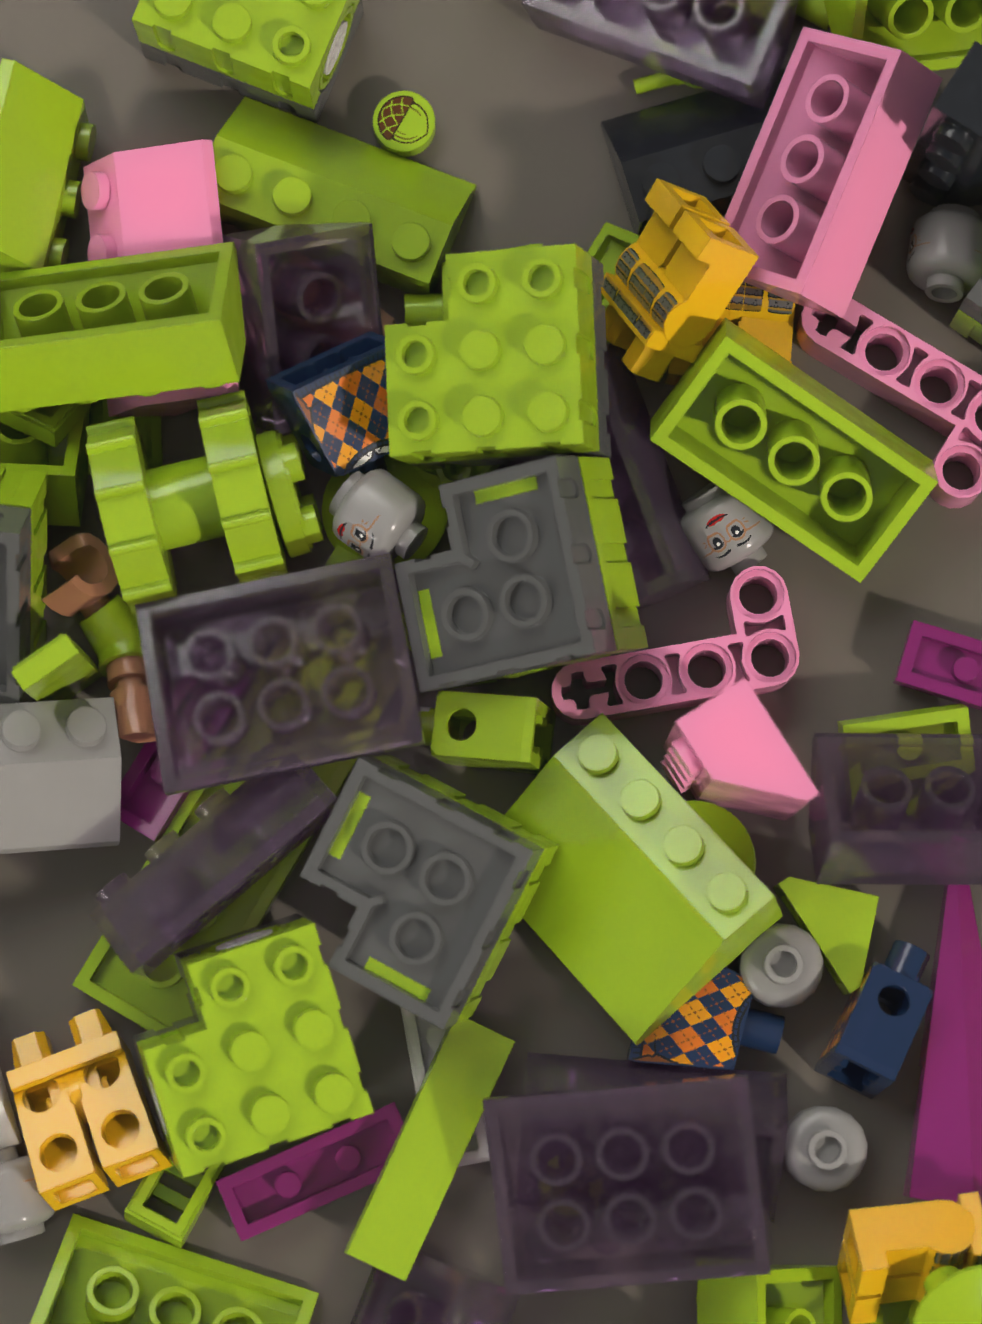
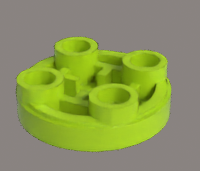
M274 429L256 434L255 444L263 478L286 551L291 558L310 553L312 548H314V543L324 540L322 534L323 524L314 494L302 496L298 481L306 479L304 473L306 468L300 445L293 433L282 436L281 431Z

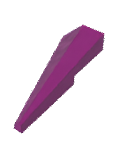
M948 874L945 877L930 981V989L933 991V995L926 1009L918 1065L921 1066L903 1195L928 1201L950 1200L957 1203L959 1194L979 1192L982 1204V950L969 878Z

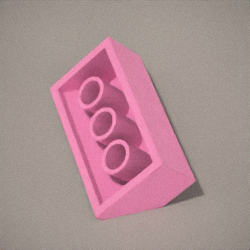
M803 26L724 217L730 224L729 227L734 228L759 256L743 282L793 303L844 318L943 78L903 50Z
M201 139L113 152L83 167L84 177L81 184V198L88 211L90 241L87 250L88 261L223 243L212 140ZM238 382L227 383L216 388L196 387L165 391L148 397L134 395L107 399L109 417L176 416L197 409L196 400L239 391Z
M746 678L678 719L663 746L667 754L663 756L664 760L660 763L668 778L680 794L690 789L695 799L699 801L710 802L718 806L785 821L795 815L819 794Z

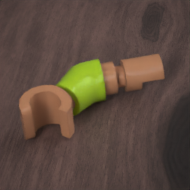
M90 533L73 535L48 553L51 569L60 573L66 582L47 594L42 601L51 610L63 616L72 617L80 612L83 614L84 618L78 624L97 656L100 673L107 678V686L112 691L109 697H114L119 738L134 743L160 741L156 692L151 688L154 685V673L158 670L160 662L157 644L151 628L138 614L131 615L128 604L123 601L119 594L111 598L108 596L118 584L108 547L99 538Z

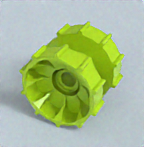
M244 389L196 400L199 415L198 421L206 456L160 467H150L142 434L135 424L134 416L86 426L88 437L87 444L85 445L89 457L95 490L94 494L108 545V552L121 588L123 601H126L131 615L179 605L177 597L178 583L171 549L226 536L235 574L240 580L242 589L289 579L281 534L263 478L255 444L256 430Z

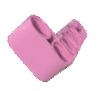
M853 299L849 303L844 318L834 316L838 321L835 329H832L827 336L821 335L816 331L819 321L824 320L827 313L804 306L796 326V338L801 349L812 358L947 437L933 460L938 483L930 492V496L939 505L950 509L962 508L971 504L982 492V431L975 422L976 411L982 409V375ZM855 329H858L863 333L859 337L852 354L845 351V347L848 341L851 340ZM872 345L889 347L897 358V366L883 371L874 368L867 361L865 349ZM926 377L943 379L951 390V399L945 403L929 401L920 389V380ZM948 462L965 464L973 474L972 487L963 490L951 487L943 476L944 464Z
M752 566L744 569L735 577L726 596V610L731 635L613 655L564 666L556 674L552 683L551 704L554 712L566 723L585 726L590 724L601 713L610 721L702 705L746 678L756 695L771 693L781 689L790 681L799 665V648L788 590L783 578L775 570L766 566ZM749 584L765 586L773 597V608L763 614H754L747 611L739 599L740 590ZM762 645L777 648L785 660L784 671L774 677H766L759 674L751 662L752 651ZM700 656L715 659L723 672L722 681L717 686L702 688L690 679L688 664ZM638 667L648 668L658 676L660 691L654 697L648 699L636 698L627 691L625 686L626 674ZM604 673H615L613 693L619 705L609 706L607 704L609 692L591 696L588 708L584 710L577 709L574 700H563L561 694H566L570 691L572 680L582 679L585 689L605 687L606 677Z

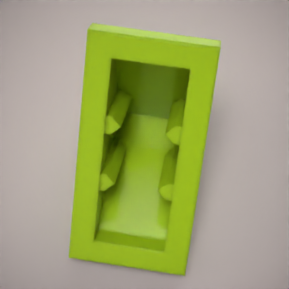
M788 877L775 885L773 889L798 927L809 932L819 945L824 960V967L841 993L846 995L858 989L862 984L879 896Z

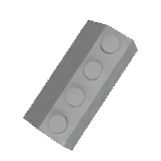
M114 697L0 704V854L118 846L120 842L121 750Z

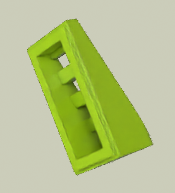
M171 1161L172 1167L143 1177L124 1210V1219L159 1240L181 1249L216 1186L215 1181L220 1179L227 1166L224 1162L209 1166L204 1176L198 1173L183 1179ZM166 1173L196 1189L191 1199L159 1183L163 1174ZM151 1197L180 1211L182 1215L176 1223L147 1207Z

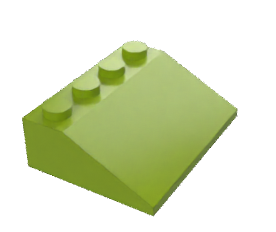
M603 713L553 755L505 814V816L522 824L521 828L534 835L541 834L559 844L550 864L544 867L538 879L540 884L522 919L636 1046L783 916L772 892Z
M73 1213L30 1324H310L319 1293Z

